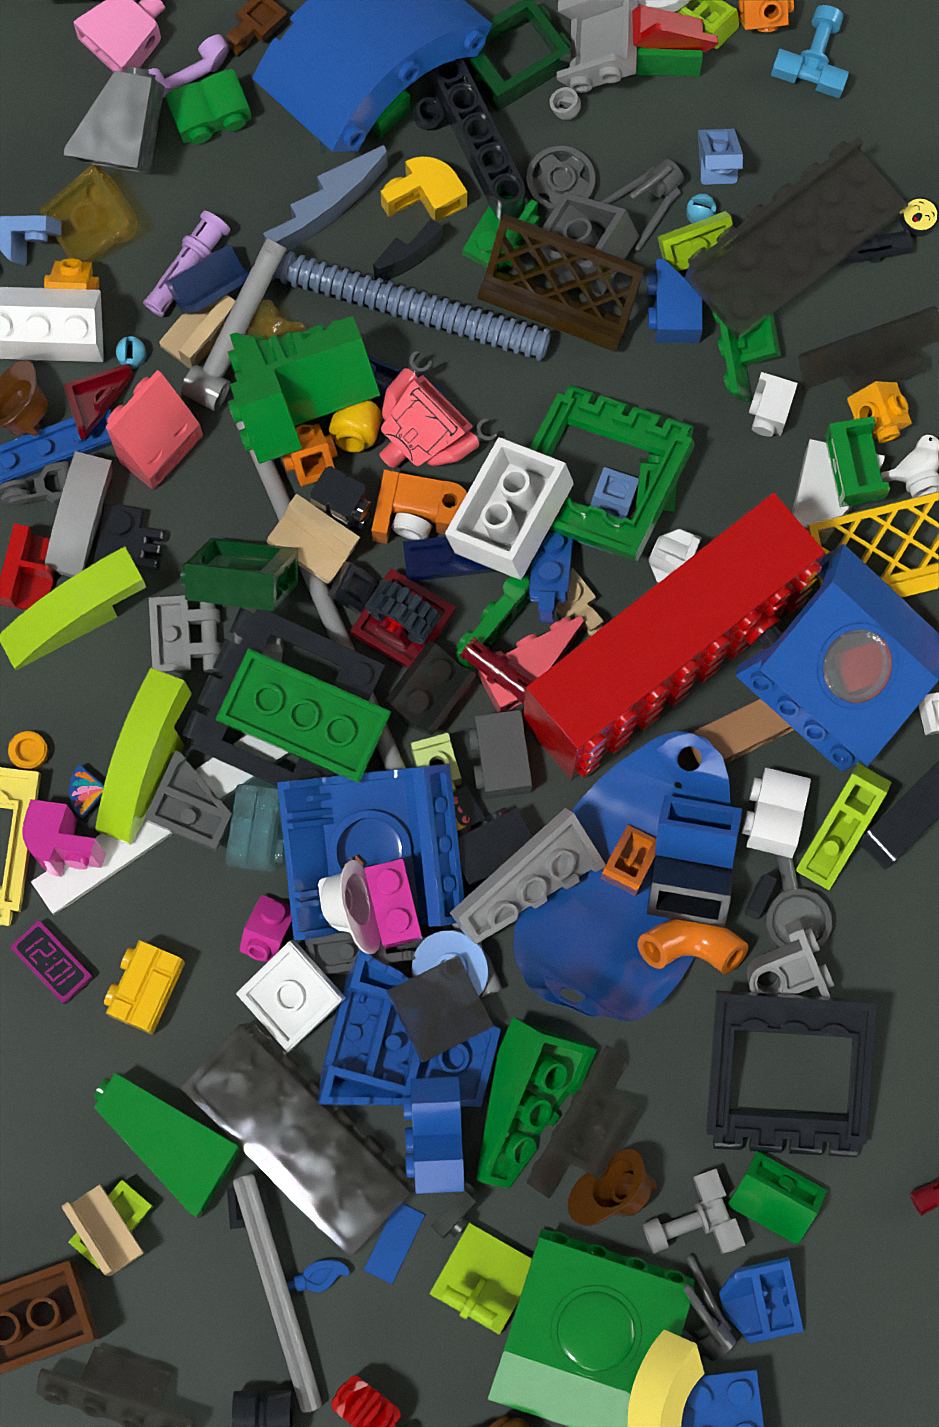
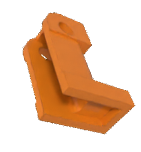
M384 470L372 526L373 542L388 544L393 516L396 513H408L418 516L429 523L436 524V533L445 534L467 495L466 490L454 482ZM452 504L454 507L448 508L446 505Z

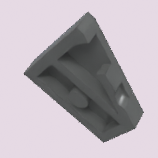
M175 751L144 819L146 822L217 852L233 815L187 762L185 757L180 752Z

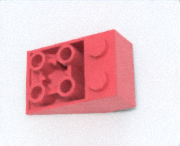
M158 370L151 378L147 376L137 384L133 392L134 396L125 406L119 405L113 410L106 426L119 462L153 491L203 437L200 423Z

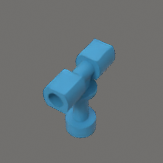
M829 5L816 7L811 23L817 30L810 50H804L801 52V55L779 49L770 76L791 83H795L798 77L816 83L815 91L840 98L849 71L828 65L829 59L824 55L830 34L837 33L840 30L844 17L843 13Z

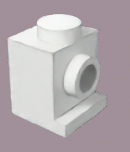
M761 372L749 410L750 414L756 415L752 431L762 436H773V434L781 436L798 383Z

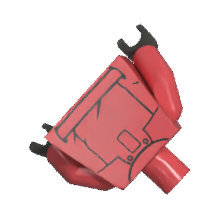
M419 351L411 354L408 369L405 368L399 373L385 393L382 416L385 422L381 430L391 442L379 455L393 469H396L406 458L417 467L424 462L433 467L455 463L477 449L479 442L487 443L497 436V431L490 436H484L480 431L481 425L489 419L484 418L473 427L426 379L425 376L430 371L432 361L430 360L423 368L416 367L414 361L419 357Z

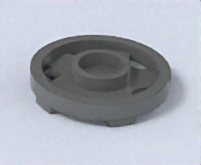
M553 146L542 150L532 159L527 169L526 186L530 197L538 202V206L552 212L564 192L590 199L595 187V171L591 161L581 151L569 146ZM561 154L570 157L565 161H559L554 155ZM539 164L542 174L532 179L533 172ZM584 167L588 172L589 182L580 177ZM540 196H548L550 198V202L544 200Z

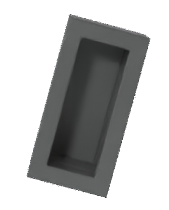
M521 710L475 716V728H468L471 751L479 752L480 765L473 766L476 789L484 788L485 799L531 793L532 782Z

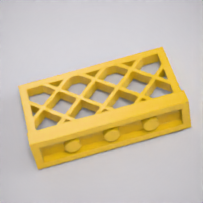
M939 491L806 524L809 534L820 546L818 530L834 527L845 534L837 547L842 544L846 545L851 538L867 548L860 559L865 564L872 552L890 562L880 578L901 598L939 588V562L928 564L932 557L939 561V555L935 553L939 546V533L929 549L912 539L923 520L939 529V523L927 516L934 502L939 500ZM925 504L921 511L914 508V506ZM908 509L918 516L907 535L890 525L898 510ZM889 513L885 520L877 517V515ZM871 518L881 525L870 544L853 534L861 519ZM852 522L848 530L840 526L841 524ZM886 529L904 539L893 558L875 548ZM909 543L926 553L919 566L912 569L898 562ZM822 547V549L825 551V555L830 552L824 547ZM895 566L903 570L891 574ZM818 577L821 587L823 580L820 577Z

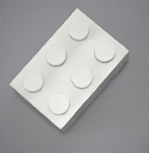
M498 437L445 532L454 553L522 580L574 484L566 463Z

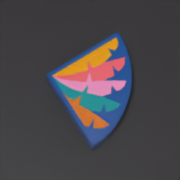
M79 764L70 779L69 797L74 810L84 820L101 801L104 785Z

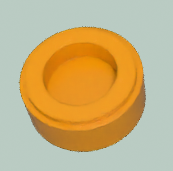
M24 731L12 738L8 747V755L18 769L35 771L46 763L49 749L45 740L38 733Z

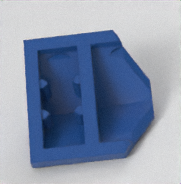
M788 1257L734 1269L719 1291L723 1314L750 1344L804 1332Z

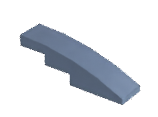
M384 145L317 176L319 191L290 204L292 220L264 232V240L267 238L287 248L285 251L287 252L304 243L338 219L367 192L388 167L387 151Z

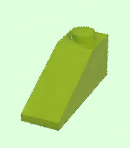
M857 763L795 871L830 890L885 798L891 781Z

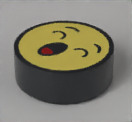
M913 198L903 207L900 215L901 225L904 230H909L910 235L917 237L926 236L935 229L939 219V210L935 203L928 198Z

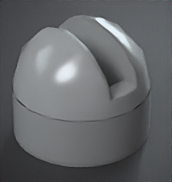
M563 87L552 94L550 107L558 118L571 120L578 115L581 109V101L574 89ZM560 104L566 107L567 109L560 108Z

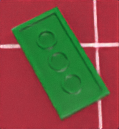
M248 648L218 712L216 721L360 784L390 718L391 711Z

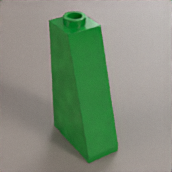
M115 1073L111 1080L106 1077L95 1092L94 1099L98 1101L94 1108L185 1209L192 1215L200 1218L241 1148Z

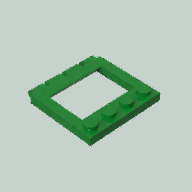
M570 385L565 395L557 393L529 449L551 457L568 424L662 456L663 459L632 520L625 517L622 519L606 513L605 510L591 505L588 507L566 497L549 531L637 562L695 447L694 440L691 438L694 427L667 418L661 428L662 415L634 406L627 416L629 404L600 395L595 405H593L596 398L594 392Z

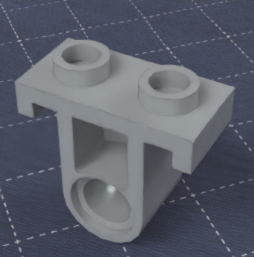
M800 920L785 925L790 941L795 942L762 954L753 959L748 965L746 972L750 991L754 993L795 995L811 988L813 996L830 997L828 988L835 986L826 964L817 965L813 953L819 951L820 948L812 929L804 931ZM771 971L778 975L777 980L772 985L763 986L757 982L758 977L764 972Z

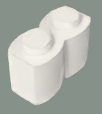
M766 767L761 779L754 777L749 800L756 801L754 812L747 811L742 828V834L748 835L746 847L789 858L793 857L802 827L811 782L810 778Z

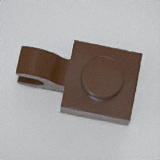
M249 0L236 12V20L240 24L226 35V39L230 41L229 50L238 57L247 49L254 37L263 43L288 20V12L274 0Z

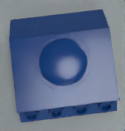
M450 764L364 773L360 784L342 776L277 782L294 940H306L345 932L335 929L325 919L320 904L318 883L322 878L342 873L343 864L359 854L367 863L363 868L403 859L419 925H429L430 927L456 923L450 912L464 900Z

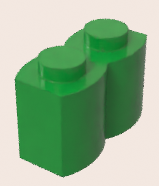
M234 69L215 73L200 82L183 85L165 94L183 144L190 142L192 144L204 143L212 137L213 133L220 130L236 131L245 126L246 121L252 118L249 105Z

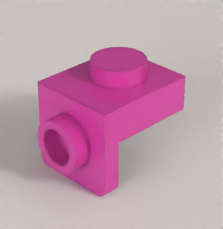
M261 894L244 927L240 952L249 955L254 960L266 963L280 951L292 926L290 906Z

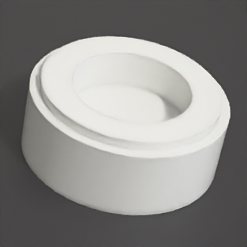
M396 513L392 524V529L395 533L414 541L427 540L432 525L426 520L408 513Z

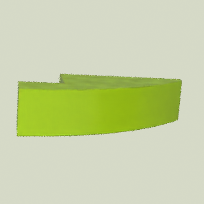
M126 547L106 556L56 587L18 616L0 633V643L15 671L117 618V615L112 605L146 588L144 580Z
M150 668L127 715L109 765L95 828L97 832L129 845L135 839L175 751L181 753L185 747L174 728L192 695L184 680Z

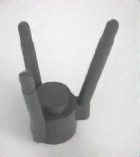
M665 158L656 167L652 166L643 175L600 201L610 204L631 192L630 197L636 199L647 190L658 198L662 195L665 196L635 244L634 249L636 251L641 250L672 201L681 194L677 186L684 181V176L680 168L673 161Z
M690 1255L687 1257V1262L713 1317L709 1315L691 1286L685 1285L683 1290L703 1322L694 1331L698 1336L697 1338H694L685 1329H683L681 1337L696 1343L699 1355L705 1352L708 1358L713 1361L726 1354L736 1344V1340L729 1332L731 1327L724 1319L701 1269H699L695 1258Z

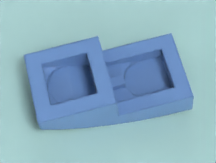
M604 467L595 489L591 506L605 510L606 513L622 519L624 517L627 518L638 486V478Z

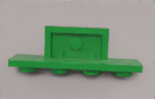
M712 253L708 255L710 267L706 269V275L709 285L714 289L716 302L712 303V311L716 322L720 324L722 336L718 338V346L722 357L726 359L728 372L724 373V382L730 394L742 402L751 401V393L746 366L781 356L769 286L762 282L733 291L728 262L717 253Z

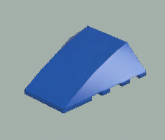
M359 949L341 992L346 999L337 1007L324 1056L318 1104L403 1106V1096L411 1095V1079L459 1076L460 1107H481L501 1029L461 1006L451 1003L437 995L438 993L416 983L404 976L400 971L383 964L373 958L372 955L366 954Z

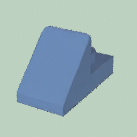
M735 129L698 130L701 183L704 185L736 183L738 180V169L743 168V153Z
M46 215L0 216V251L11 262L25 266L27 263V241L43 243L48 241V236H61L62 221Z

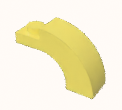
M663 1330L656 1338L640 1365L632 1387L628 1406V1427H681L687 1398L695 1384L705 1374L696 1343L666 1330Z

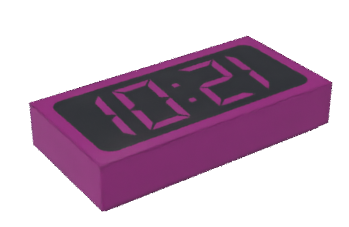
M39 920L10 946L17 956L64 1005L94 978Z

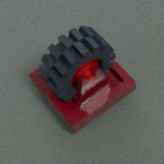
M391 568L366 603L365 609L351 628L350 635L408 669L428 641L436 643L456 612V607Z

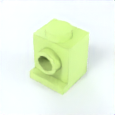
M449 733L411 743V751L416 767L430 766L431 761L437 759L442 760L444 764H450L453 792L456 791L455 786L461 784V776Z

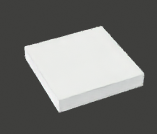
M294 939L290 940L236 993L287 1052L292 1051L346 999Z

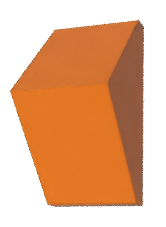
M627 824L604 867L601 879L636 896L656 856V838Z

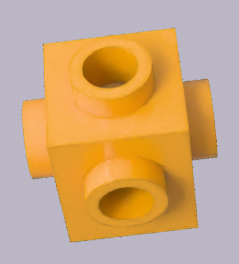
M67 258L54 262L51 275H45L44 288L99 290V277H93L92 262H81L78 259Z
M875 381L847 397L854 416L853 419L874 416L876 425L872 431V437L878 440L879 443L896 439L900 436L899 431L912 424L908 414V403L901 394L897 382Z

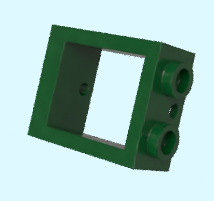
M521 0L488 20L492 23L484 45L528 19L552 53L505 82L482 50H480L477 57L463 58L471 77L496 112L557 76L558 71L570 67L572 46L568 38L562 32L557 33L551 25L552 20L547 9L542 4L537 5L534 0Z
M210 538L182 566L180 581L181 585L185 586V600L275 611L298 585V548Z

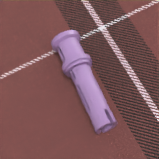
M204 210L201 213L200 217L202 220L190 236L185 235L181 245L183 248L179 255L166 270L153 291L143 301V304L150 311L160 317L164 316L174 300L164 281L211 254L212 249L223 235L227 236L230 232L229 226L209 211Z

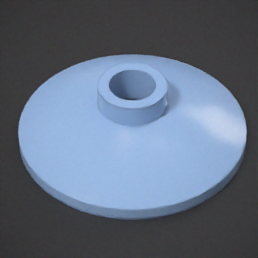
M455 930L436 932L423 940L415 951L414 956L416 959L412 961V975L416 983L428 987L438 993L437 995L461 1007L471 1004L483 993L489 978L488 960L480 944H474L463 932ZM451 960L458 962L460 965V972L458 974L450 971L449 962Z

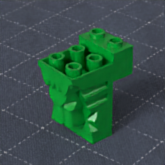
M353 316L339 321H332L327 328L322 324H318L303 333L287 332L283 337L270 335V338L267 340L264 336L246 335L237 332L229 334L234 349L227 352L237 382L230 384L234 400L228 401V405L235 424L243 421L245 428L239 430V434L246 452L254 450L259 464L302 449L294 427L295 425L380 396L361 335Z

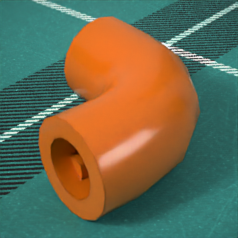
M670 919L652 927L640 935L638 939V949L641 956L650 966L656 969L664 968L679 957L693 956L703 959L723 975H726L738 967L748 951V944L727 928Z

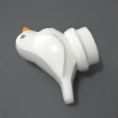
M932 435L922 436L917 442L915 449L895 469L881 473L882 481L898 480L905 482L906 490L911 493L912 498L938 492L939 439Z

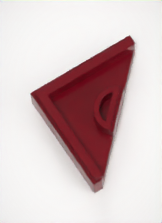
M130 364L64 384L81 439L87 438L134 377Z

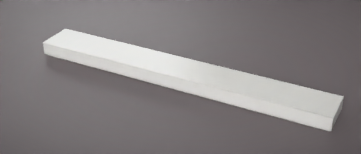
M249 735L244 736L233 744L273 764H277L290 755L288 752ZM212 758L195 770L221 801L256 778L215 758ZM144 820L131 845L100 834L95 839L106 853L102 868L88 866L86 870H79L65 864L61 877L46 871L31 881V883L52 914L56 915L174 833Z

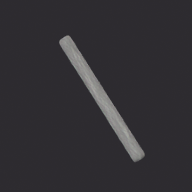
M252 1174L244 1175L233 1181L234 1189L300 1409L303 1413L311 1412L322 1406L321 1396L255 1177Z

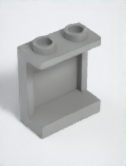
M558 0V12L571 19L570 44L572 46L570 67L557 72V80L574 89L576 92L583 93L590 91L592 87L605 83H615L623 77L636 73L637 46L633 45L632 10L638 7V0Z

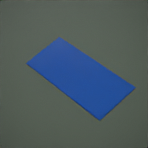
M396 1201L364 1271L393 1284L425 1214Z

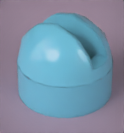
M699 193L693 196L687 204L686 215L691 223H695L714 216L717 209L716 203L707 194ZM695 203H698V204H702V205H705V206H709V207L711 208V210H710L709 208H707V207L700 206V205H694V204H695Z
M124 337L118 342L116 347V356L121 365L130 364L131 369H135L143 365L146 360L147 352L145 345L136 337ZM133 344V359L127 358V345Z

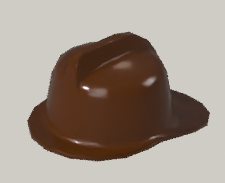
M27 360L19 361L10 366L0 377V428L3 427L16 435L25 433L33 436L39 435L42 418L49 406L48 400L37 385L36 370L33 363Z
M623 1149L578 1179L568 1199V1212L573 1221L586 1226L600 1223L613 1215L622 1217L633 1216L646 1206L651 1192L657 1188V1183L645 1170L644 1160L640 1153L633 1149Z

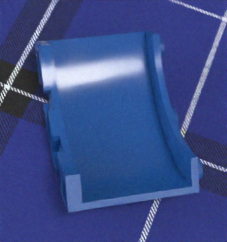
M307 0L291 16L290 20L293 24L281 40L275 37L271 42L252 79L332 152L359 151L365 137L378 117L410 84L444 63L465 57H477L486 42V37L492 23L465 0Z

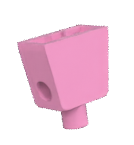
M105 0L77 18L73 23L78 39L113 72L120 71L126 73L127 66L140 68L159 44L161 35L158 24L154 19L165 9V6L161 0H141L139 3H136L134 0Z

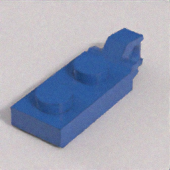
M551 531L547 532L532 559L529 587L531 602H538L539 622L555 623L557 602L565 603L569 599L574 539Z

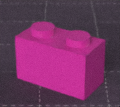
M403 859L364 868L384 949L423 940Z

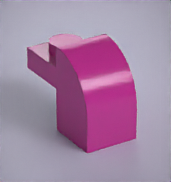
M30 799L23 822L22 835L26 847L44 870L52 875L61 877L65 864L79 870H86L88 866L102 868L106 853L95 838L74 835L78 819L67 804Z

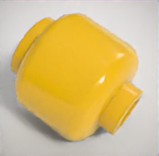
M372 399L335 411L329 426L330 435L336 444L345 451L360 452L363 449H367L374 445L382 421V412Z

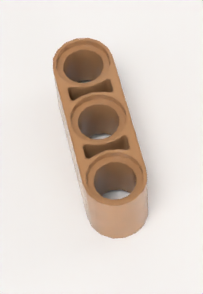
M759 699L692 732V734L707 738L722 755L724 764H727L792 732L794 729L764 701ZM690 746L700 765L702 761L700 751Z

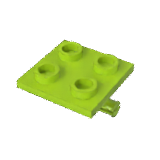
M469 1223L433 1286L430 1295L461 1312L459 1316L465 1320L469 1317L500 1335L520 1299L532 1259Z

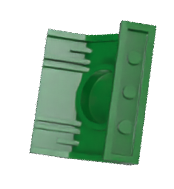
M541 1228L488 1400L568 1427H628L629 1400L640 1365L651 1345L663 1330L681 1337L691 1304L683 1287L690 1285L694 1291V1279L685 1276L677 1270H666L648 1264L640 1258L627 1257L609 1251L601 1245L587 1244L569 1238L562 1232H551Z

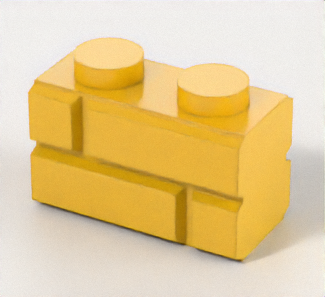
M140 940L136 948L129 947L120 965V968L125 970L119 985L112 983L104 999V1005L109 1006L106 1014L120 1022L153 1035L185 965L183 959Z

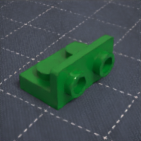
M503 195L501 198L510 200L514 197L510 195ZM531 199L528 205L525 204L523 213L517 219L538 226L540 222V217L537 216L538 202ZM490 206L462 249L463 256L485 268L488 267L500 219L494 215ZM507 229L506 237L512 247H519L523 240L522 235ZM507 259L498 263L497 270L503 272L507 265L513 267V265Z

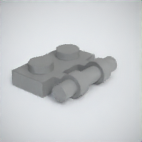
M185 595L149 598L152 668L169 675L192 673V658H203L204 672H218L219 670L213 668V665L222 647L221 643L217 642L216 624L220 623V611L215 608V604L200 602V609L189 610V600H185ZM190 625H201L202 643H191Z

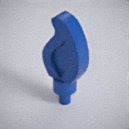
M333 1260L317 1261L309 1265L303 1274L293 1276L294 1281L287 1282L288 1290L297 1288V1292L303 1290L324 1292L333 1284L338 1276H349L350 1272L347 1266L341 1262Z

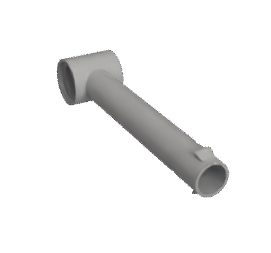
M266 238L204 366L201 367L195 364L188 372L181 388L183 396L213 411H217L220 408L230 388V381L223 378L231 363L227 351L234 349L229 334L235 332L239 334L246 333L287 248Z

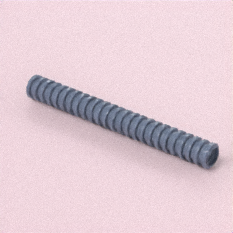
M289 251L288 254L284 253L272 278V281L279 278L282 284L291 282L292 287L295 288L302 285L305 291L312 288L315 294H320L322 291L325 297L330 298L332 295H335L336 300L339 301L345 298L348 304H353L354 301L358 302V307L363 308L365 305H368L369 310L372 311L378 308L382 314H386L388 311L395 318L401 315L402 320L405 321L411 318L415 324H419L421 321L428 328L434 325L438 331L444 328L447 329L448 334L457 332L458 337L461 338L467 335L471 341H475L477 338L480 339L481 344L491 342V347L496 348L500 345L504 351H508L509 348L514 349L513 353L517 355L520 352H524L527 358L534 355L537 361H541L545 357L551 339L550 329L545 328L544 331L539 330L538 325H534L531 328L528 327V322L523 321L522 324H518L517 319L511 318L508 321L504 315H500L498 318L494 316V312L483 313L481 308L475 311L472 310L471 305L462 307L461 302L458 301L452 304L448 298H444L443 301L439 300L438 295L428 297V292L425 291L418 294L415 288H411L408 291L405 285L395 287L394 282L389 281L388 284H385L381 278L375 281L372 275L362 277L361 272L356 271L352 274L348 268H344L342 271L339 270L338 265L329 267L328 262L325 261L319 264L315 258H311L309 261L306 260L305 255L296 257L295 252Z

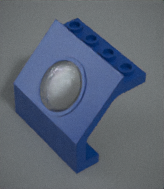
M842 544L823 557L820 563L822 569L817 574L823 580L821 587L780 638L770 647L738 665L735 674L742 683L841 772L859 762L868 767L939 681V633L845 544Z

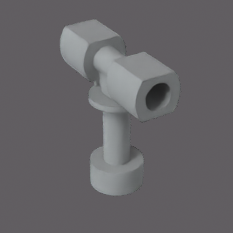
M717 1169L693 1177V1182L701 1200L694 1204L696 1212L662 1225L658 1218L642 1223L645 1236L653 1254L668 1249V1239L701 1227L705 1234L713 1232L721 1255L746 1245L736 1218L730 1219L722 1199L726 1197V1193Z

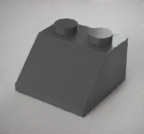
M564 192L542 227L545 230L624 260L639 237L626 209ZM546 244L540 247L548 262L562 257L554 246ZM585 258L575 260L583 275L597 271L592 261ZM566 264L553 269L557 275L567 282L575 279ZM617 272L610 274L613 278ZM602 278L588 282L595 293L603 295L607 289Z

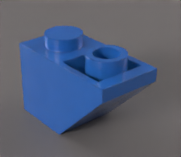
M656 259L654 272H648L647 294L654 295V307H648V330H655V343H699L702 334V294L665 259Z

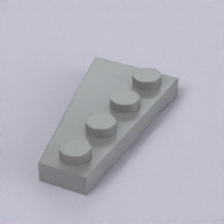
M564 808L458 904L450 914L465 936L474 944H477L517 920L518 913L530 906L534 909L548 901L546 896L561 887L566 890L580 882L579 877L590 870L597 872L604 868L606 864L575 814Z

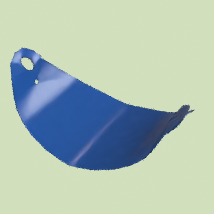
M674 731L651 740L614 765L591 787L571 812L575 814L601 858L607 864L627 824L657 839L658 822L665 795L731 807L729 777L722 755L707 738L688 732ZM688 746L698 749L702 756L700 766L694 771H685L678 763L680 751ZM674 783H681L682 788H676ZM655 858L636 896L602 880L601 874L604 870L602 868L597 872L590 870L579 877L580 882L566 890L561 887L546 896L548 901L534 909L530 906L518 913L514 929V957L527 986L543 1000L571 1008L586 1016L612 1017L623 1021H636L648 1015L667 998L683 978L694 957H679L664 968L656 969L650 966L639 952L638 939L640 935L652 927L671 919L647 915ZM562 989L573 990L584 1000L581 1002L569 1001L560 992Z

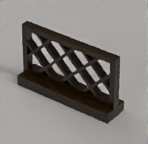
M503 214L500 219L485 278L479 288L477 299L616 352L626 333L629 317L645 267ZM507 229L520 233L527 244L513 248L506 237ZM546 244L554 246L562 257L548 262L540 247ZM531 251L539 266L526 270L518 255ZM581 258L592 261L597 271L583 275L575 260ZM509 259L518 274L512 276L497 270V265ZM566 264L575 279L561 283L553 269ZM619 271L632 276L631 285L619 289L610 274ZM545 273L553 287L546 289L538 286L531 277ZM602 278L610 292L596 297L588 282ZM580 286L587 301L580 302L572 299L566 291ZM615 300L622 312L621 317L606 312L601 304Z

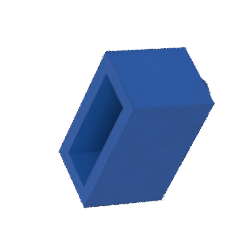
M665 795L658 822L655 855L732 869L742 809Z

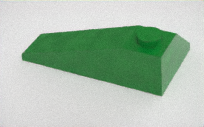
M512 1017L497 1054L476 1176L478 1181L508 1189L511 1187L537 1150L536 1140L547 1125L551 1127L555 1125L560 1118L556 1112L569 1094L574 1097L583 1085L597 1051L596 1048L540 1024Z

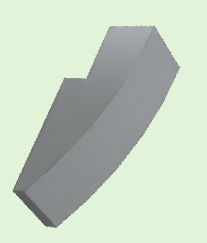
M77 451L74 452L59 502L44 564L51 567L54 573L73 577L85 569L103 514V502L113 475L112 460Z

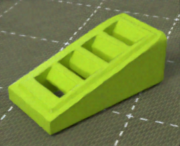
M690 0L689 3L674 12L702 19L703 33L718 36V45L713 47L715 49H718L739 28L737 9L723 0ZM699 2L700 5L694 11H691V9ZM709 12H711V14H710L706 19H704V17H705Z

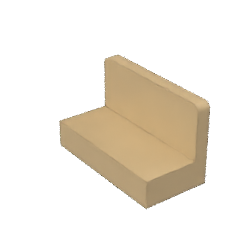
M226 294L221 299H217L197 312L182 314L160 340L161 348L190 369L195 364L199 365L212 350L235 300Z
M296 494L288 504L284 516L268 536L267 543L276 546L298 548V564L323 582L329 584L340 570L343 562H346L353 552L360 537Z
M99 1184L74 1202H66L61 1206L104 1275L112 1276L144 1254V1251L102 1185Z

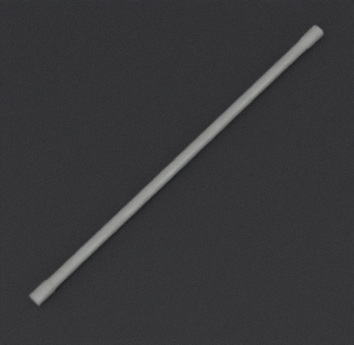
M243 421L236 423L238 431L245 428ZM254 450L249 451L280 521L291 499L274 460L259 464ZM298 564L329 639L355 651L334 599L328 596L330 590L327 583ZM373 692L369 702L379 706ZM386 724L376 746L386 771L405 769V764ZM457 923L452 924L455 931L463 932ZM487 954L489 978L483 993L480 995L481 998L490 996L503 989L491 959Z

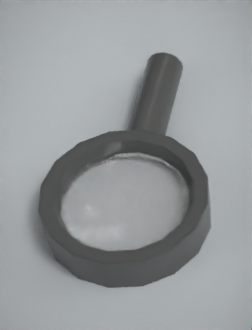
M776 854L784 892L771 902L766 912L765 931L767 936L777 949L795 941H790L785 925L800 920L804 931L812 929L820 948L827 941L832 929V915L828 905L818 894L806 889H799L793 858Z

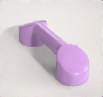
M213 35L203 41L198 48L203 59L166 79L158 68L149 69L150 74L156 75L155 80L165 86L163 98H165V94L186 85L209 72H215L220 68L229 52V44L223 35Z

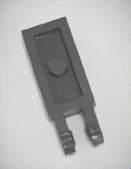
M350 932L335 933L329 936L305 940L308 956L326 976L349 973L360 949ZM380 941L379 949L374 954H370L373 958L387 966L409 963L416 959L414 956L415 951L412 950L386 954L382 941Z

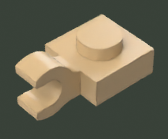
M572 568L569 599L565 603L557 602L556 612L561 618L570 616L572 619L582 616L584 619L583 629L589 636H592L602 628L601 624L603 623L598 613L590 607V605L596 602V596L575 569Z

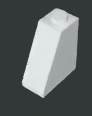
M812 439L809 440L805 451L792 514L807 531L806 524L846 515L853 507L852 505L840 508L826 443ZM876 454L879 468H881L884 456ZM829 527L818 530L820 542L824 544L835 528Z

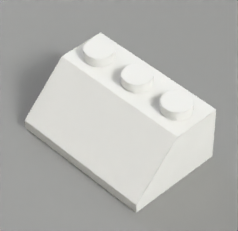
M0 287V359L103 362L101 291Z

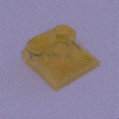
M94 164L39 209L42 216L46 215L62 221L61 236L55 237L68 258L78 259L81 262H91L115 243L129 241L135 235L138 227L136 214L115 181L100 166Z

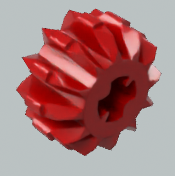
M351 1376L335 1392L336 1395L331 1401L332 1409L352 1427L397 1426L396 1423L401 1417L399 1408L361 1377Z

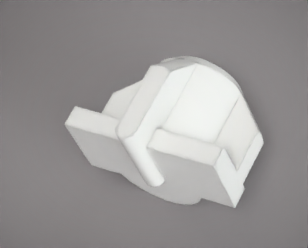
M682 529L659 536L648 560L656 581H662L695 555L702 537Z

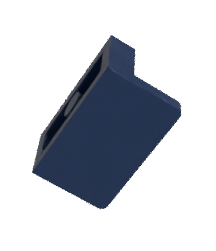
M227 244L164 282L182 314H187L203 309L244 284L251 269H243L231 245Z

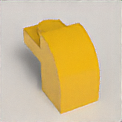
M416 157L405 161L406 177L392 179L381 190V206L388 217L420 200L431 218L437 223L467 207V191L454 170L445 162L432 157Z

